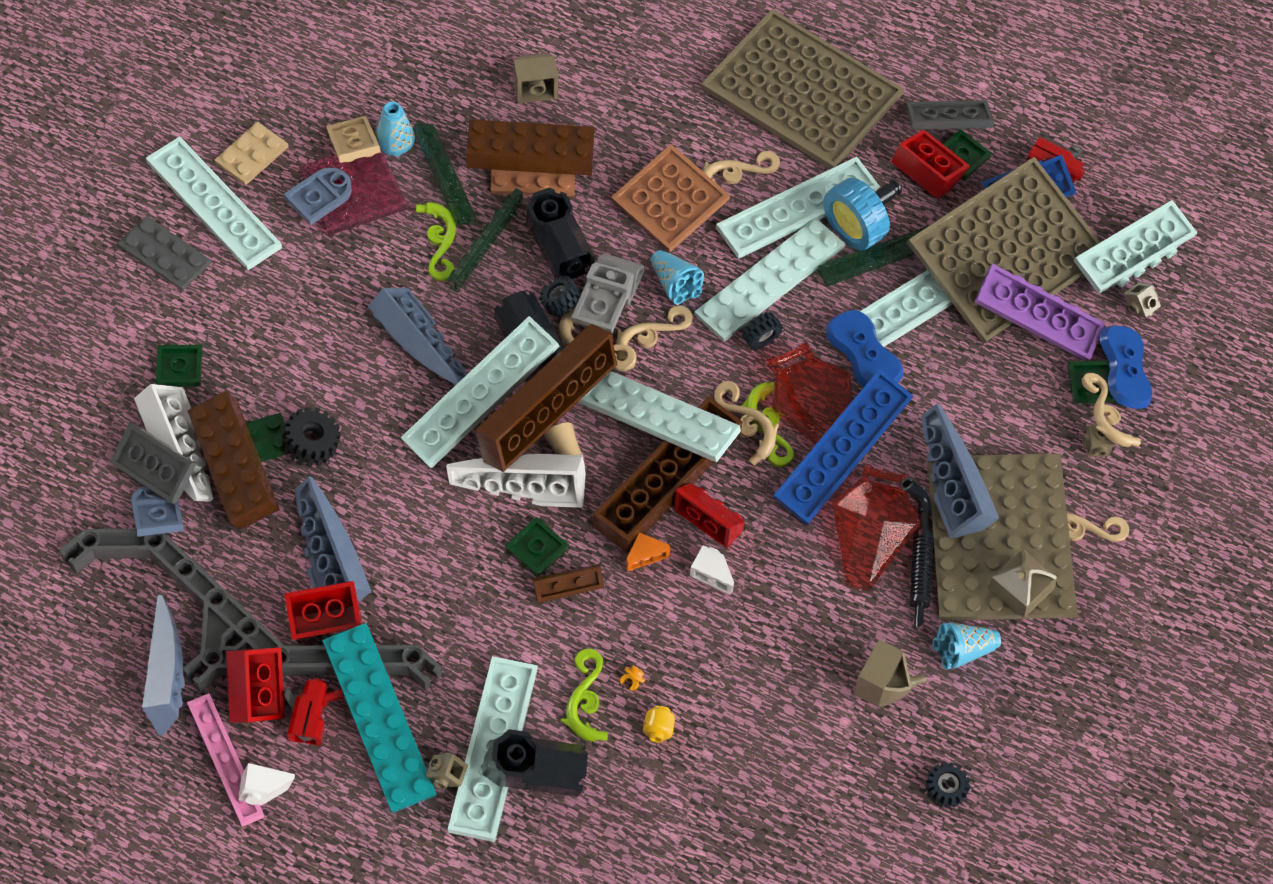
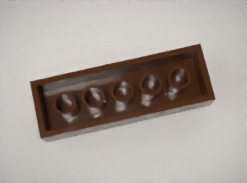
M469 119L466 150L467 168L592 176L595 127Z
M225 390L187 410L229 522L238 529H242L280 510L237 399Z

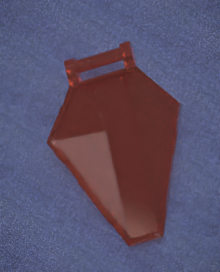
M804 342L794 350L776 358L773 356L767 359V365L774 373L772 409L816 445L850 405L851 378L850 372L814 356L809 345ZM801 355L805 357L804 360L784 369L780 367L781 364Z
M865 463L862 478L832 502L846 584L849 587L870 591L921 523L907 492L901 489V486H903L901 485L902 480L908 477L909 474L903 472L898 474L873 468L871 464ZM869 476H873L897 482L900 484L899 487H895L871 481L868 479Z

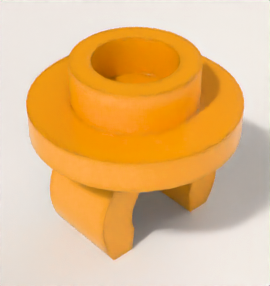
M634 665L631 668L626 667L624 670L628 674L621 677L620 683L624 684L630 678L633 684L629 690L634 691L638 688L639 681L644 683L646 680L643 677L644 672Z

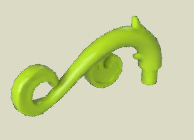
M438 203L416 204V213H427V215H433L435 218L438 216L446 224L444 236L439 235L444 233V228L439 225H433L427 231L430 243L440 245L429 263L428 271L429 275L435 280H449L455 273L452 262L447 259L441 260V264L446 266V270L443 272L436 271L435 264L451 246L456 234L455 220H459L460 217L454 215L446 207Z
M778 381L764 382L757 385L751 390L741 406L757 410V404L760 399L764 401L765 396L769 395L771 391L780 389ZM768 407L762 411L772 422L773 426L777 423L779 424L780 415L775 408ZM753 420L751 423L757 424L758 431L764 434L763 428L760 425V423ZM776 434L775 442L785 448L787 455L778 457L775 454L778 445L775 444L767 458L776 467H786L793 461L794 451L786 440Z
M583 649L575 657L577 669L584 674L588 673L589 669L584 666V662L587 659H593L596 662V668L573 691L567 704V719L562 718L561 721L583 740L595 742L596 740L607 741L608 732L597 731V728H591L588 722L584 725L578 717L577 708L581 701L587 702L586 704H581L580 707L584 713L593 714L598 710L599 698L597 694L587 689L598 677L603 667V658L598 651Z

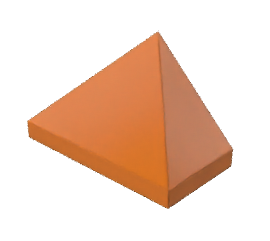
M639 532L626 559L627 571L669 558L671 550L669 544Z

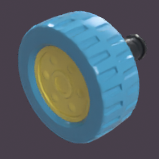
M847 178L825 194L823 199L824 212L833 230L851 248L866 250L887 235L890 222L884 205L894 199L896 195L901 194L902 188L899 182L890 180L889 183L873 191L863 181L856 178Z

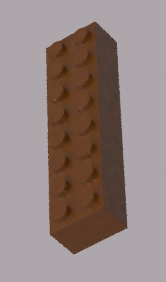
M590 324L475 430L484 463L504 472L618 365L611 332Z
M709 396L697 407L740 425V430L742 429L743 421ZM741 431L733 440V442L741 435ZM664 441L593 513L592 526L627 553L633 547L639 532L645 534L675 503L676 490L684 485L694 484L714 461Z

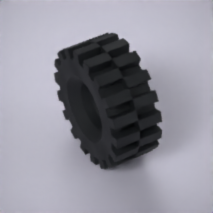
M306 407L305 412L299 409L296 414L293 412L287 420L282 433V446H285L284 451L286 454L291 453L290 458L292 460L295 458L299 459L298 464L302 465L304 461L307 462V466L312 467L313 463L316 466H320L322 461L327 463L334 456L340 441L341 432H338L340 429L339 424L334 425L336 419L333 416L330 419L328 418V412L324 411L322 414L319 413V408L311 411V407ZM313 431L319 435L320 439L316 441L309 440L303 435V432Z

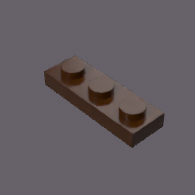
M599 564L532 579L537 603L604 588L601 566Z

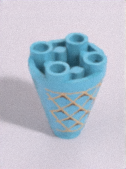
M388 102L381 112L374 135L381 152L400 156L414 145L415 132L400 104Z
M662 250L652 255V267L665 293L674 304L679 305L691 297L697 298L700 296L704 273L699 267Z
M951 622L940 624L937 638L933 639V648L936 652H939L942 666L945 670L965 665L994 651L1001 645V637L997 630Z

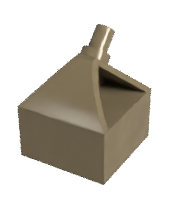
M537 53L522 55L514 60V88L518 104L558 99V70L554 55Z
M1022 548L992 577L990 590L1021 617L1025 618L1055 589L1057 576Z
M879 639L858 676L853 694L877 707H883L909 694L911 689L916 688V685L926 683L925 674L909 675L905 652Z

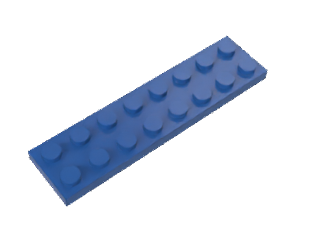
M879 369L772 498L807 526L914 396Z

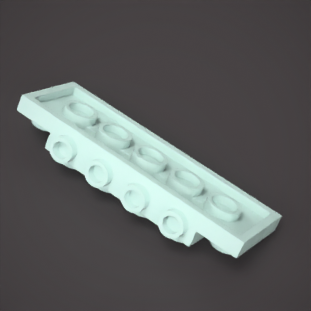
M1173 200L1080 254L1074 259V262L1096 292L1100 294L1116 285L1119 288L1123 287L1130 281L1129 277L1133 275L1135 278L1141 276L1146 271L1144 268L1148 266L1151 268L1156 267L1162 262L1161 258L1164 256L1167 259L1171 258L1178 252V246L1193 238L1197 232Z

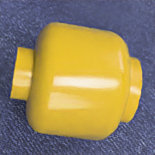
M654 706L645 714L644 734L655 743H661L663 740L669 739L673 734L675 716L667 707Z

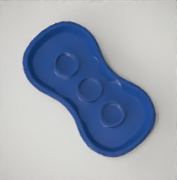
M850 310L836 315L827 323L826 336L829 342L848 357L853 367L854 376L863 388L879 369L897 383L900 382L904 374L902 363L880 343L874 324L867 315L857 310Z
M1107 326L1103 328L1100 333V343L1110 366L1108 376L1110 394L1123 406L1134 409L1148 407L1152 399V388L1142 366L1144 343L1141 336L1135 330L1124 326Z

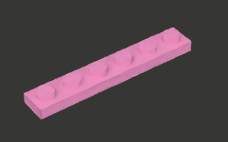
M208 693L187 702L241 826H246L264 818L260 805H251L245 801L238 800L241 776L244 769L210 694Z

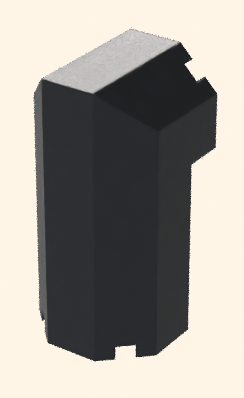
M552 188L533 193L531 202L527 205V225L554 278L568 276L574 279L585 275V269L588 266L591 268L592 264H594L595 256L573 215V206L567 194L561 191L560 194L556 193L555 189Z
M519 291L505 297L502 300L503 305L501 307L497 305L494 308V318L505 338L530 316L560 346L525 379L529 381L553 357L559 354L564 349V346L534 293L530 292L527 295L526 291Z
M509 729L502 736L495 739L486 752L482 775L498 786L578 797L584 786L579 784L582 778L585 779L587 773L588 753L585 751V745L532 738L528 732Z

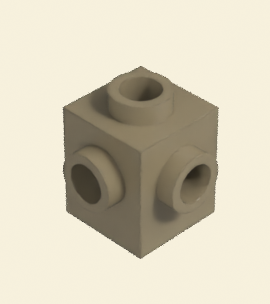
M1137 283L1124 293L1128 309L1134 316L1147 318L1152 316L1154 311L1161 307L1158 294L1152 284Z
M1097 424L1089 426L1086 434H1083L1082 444L1086 448L1087 457L1109 456L1116 444L1096 429Z
M453 753L433 755L425 777L431 779L433 785L440 789L459 787L464 779L468 764Z

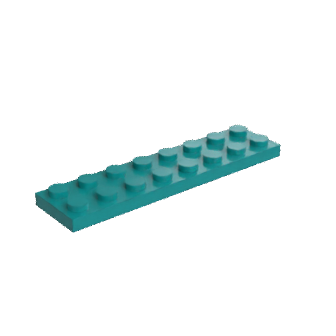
M367 623L322 640L391 812H397L437 796L431 779L425 777L427 769Z

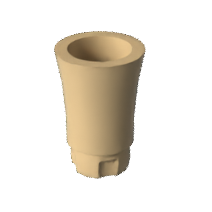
M572 423L558 424L544 434L545 439L555 454L582 455Z

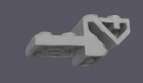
M605 253L600 255L597 262L592 264L587 274V283L571 316L572 322L585 326L593 324L612 334L624 305L630 306L644 274V265Z

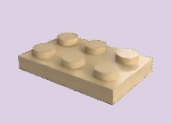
M366 116L326 126L327 133L340 163L352 162L361 157H371L376 153H380L379 144Z
M256 122L214 161L216 165L246 186L289 146L283 139L259 122Z

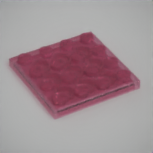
M381 148L380 153H376L371 157H361L352 162L340 163L337 155H333L299 166V172L303 181L324 168L340 169L351 180L352 192L349 199L321 218L329 236L408 209V204ZM337 179L333 183L339 185L344 181Z

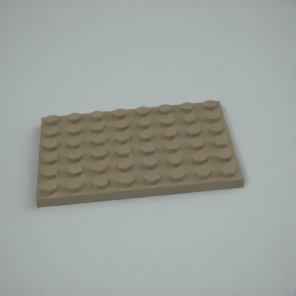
M773 9L769 11L701 84V89L829 169L840 165L904 92L902 87Z
M1033 157L910 238L906 243L982 343L985 344L1014 324L974 302L992 264L1013 275L1023 277L1026 282L1040 286L1043 291L1051 295H1056L1084 276L1075 264L1074 259L1101 242L1037 159Z
M1061 453L971 456L985 483L999 519L983 531L953 539L948 535L934 500L936 489L935 483L931 481L930 474L933 471L927 457L939 620L1076 618L1077 604ZM1022 548L1057 576L1055 589L1025 618L1021 617L990 590L992 577Z

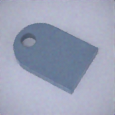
M324 168L284 193V199L311 226L349 199L352 192L351 180L340 169ZM337 179L344 181L339 185L333 183Z
M146 486L137 489L133 493L131 504L137 537L184 531L179 502L177 504L170 503L158 494L151 496L150 494L155 492Z

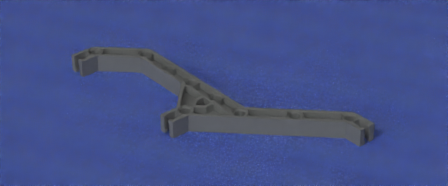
M87 529L80 532L59 550L62 560L67 565L71 564L73 571L77 574L94 559L151 558L204 608L201 653L183 668L184 677L190 683L194 681L195 687L199 692L203 691L219 676H227L226 651L281 647L282 659L285 660L282 663L283 676L336 675L324 645L284 646L165 533L137 537L136 529ZM154 542H160L157 546H151ZM88 543H94L92 546H86ZM82 552L75 559L72 558L76 553ZM184 571H191L187 575H182ZM215 600H222L219 604H213ZM247 629L254 630L250 634L243 633ZM235 638L240 642L236 646H227ZM376 645L388 675H409L424 690H427L432 683H430V678L427 675L424 676L420 672L423 667L433 672L437 679L442 676V666L417 645ZM410 658L419 659L415 663H411L408 661ZM211 660H219L216 664H209ZM201 669L205 670V672L199 678L195 676L192 679V676L199 672Z

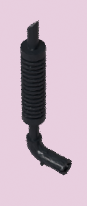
M906 477L901 482V485H903L901 489L917 501L918 514L920 515L919 530H916L913 534L910 606L915 608L914 628L923 624L924 609L930 606L934 534L928 530L931 501L925 491L926 488L917 484L912 478Z

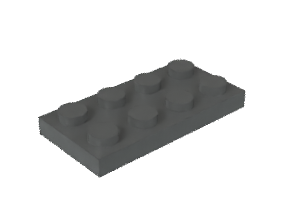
M987 100L906 102V111L911 127L918 131L923 129L965 130L967 128H994V118Z
M148 216L143 218L118 242L119 248L181 291L211 264V260Z
M130 422L110 460V463L173 504H177L196 466L195 462L138 425Z

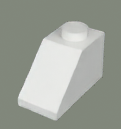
M703 545L691 566L690 576L731 595L734 581L724 555L715 548H708Z
M248 763L241 776L238 800L245 801L251 805H263L287 791L294 780L295 774Z

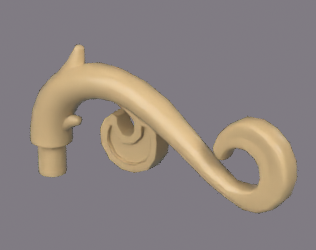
M764 151L756 158V165L758 166L740 161L723 160L710 165L708 162H705L703 172L712 178L715 173L724 170L722 176L724 182L736 184L742 178V170L761 174L776 172L780 166V159L774 152ZM763 160H768L772 164L767 168L758 167Z
M570 308L567 314L564 313L559 323V334L564 347L574 340L571 329L574 330L575 327L573 326L571 316L575 308ZM615 344V351H624L628 354L626 360H617L618 365L615 369L618 371L631 369L637 359L634 349L630 346Z
M674 306L668 312V322L673 323L674 316L680 315L684 318L682 323L663 324L647 322L633 325L623 332L618 329L616 344L627 346L629 340L639 334L638 344L644 348H651L658 340L656 331L686 329L692 323V313L684 306ZM615 351L619 361L627 359L628 354L626 352Z
M1085 374L1082 378V384L1089 392L1096 394L1099 391V388L1095 387L1093 383L1097 384L1102 390L1094 405L1096 429L1117 445L1124 447L1139 446L1141 443L1140 438L1122 433L1111 426L1119 423L1121 415L1116 408L1104 405L1108 393L1106 381L1098 374Z
M732 381L722 382L715 390V401L726 410L744 415L740 419L743 421L741 433L746 437H751L757 433L758 425H750L753 420L760 423L763 428L764 439L759 441L760 447L756 449V453L749 459L755 466L762 459L765 460L772 452L779 424L777 423L773 426L769 418L756 409L725 403L722 399L724 393L732 392L733 397L731 400L736 402L740 395V389Z
M1067 513L1070 541L1082 539L1085 535V529L1104 539L1115 542L1124 540L1129 534V525L1120 517H1110L1105 521L1103 525L1105 530L1111 525L1118 526L1120 530L1119 534L1110 535L1085 518ZM1069 523L1075 525L1076 528H1072Z

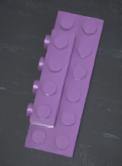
M995 264L989 267L974 301L980 306L1084 361L1091 359L1100 333L1105 323L1081 311L1079 307L1069 305L1062 301L1060 297L1043 291L1040 286L1032 285L1026 282L1023 277L1013 275Z

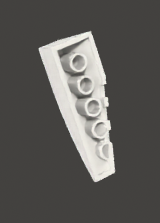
M150 384L134 398L146 431L196 463L184 490L194 501L211 502L213 496L209 476L204 472L206 461L205 458L201 457L200 449L202 448L199 440L196 438L195 430L187 411L191 409L183 387Z
M522 454L504 472L484 463L483 458L451 463L446 466L449 484L476 491L482 487L490 492V494L497 496L499 492L512 494L511 499L520 501L521 497L533 499L532 504L539 506L583 507L586 475L583 455Z

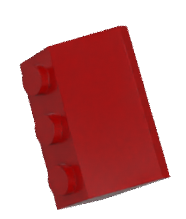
M924 129L900 143L891 163L936 199L948 193L970 167V165Z
M690 483L676 490L674 511L726 549L743 532L745 524L743 518L738 513L727 509L720 500L709 496L702 487H697Z
M354 581L284 593L292 640L344 632L363 624Z
M281 647L226 651L230 723H248L285 718Z

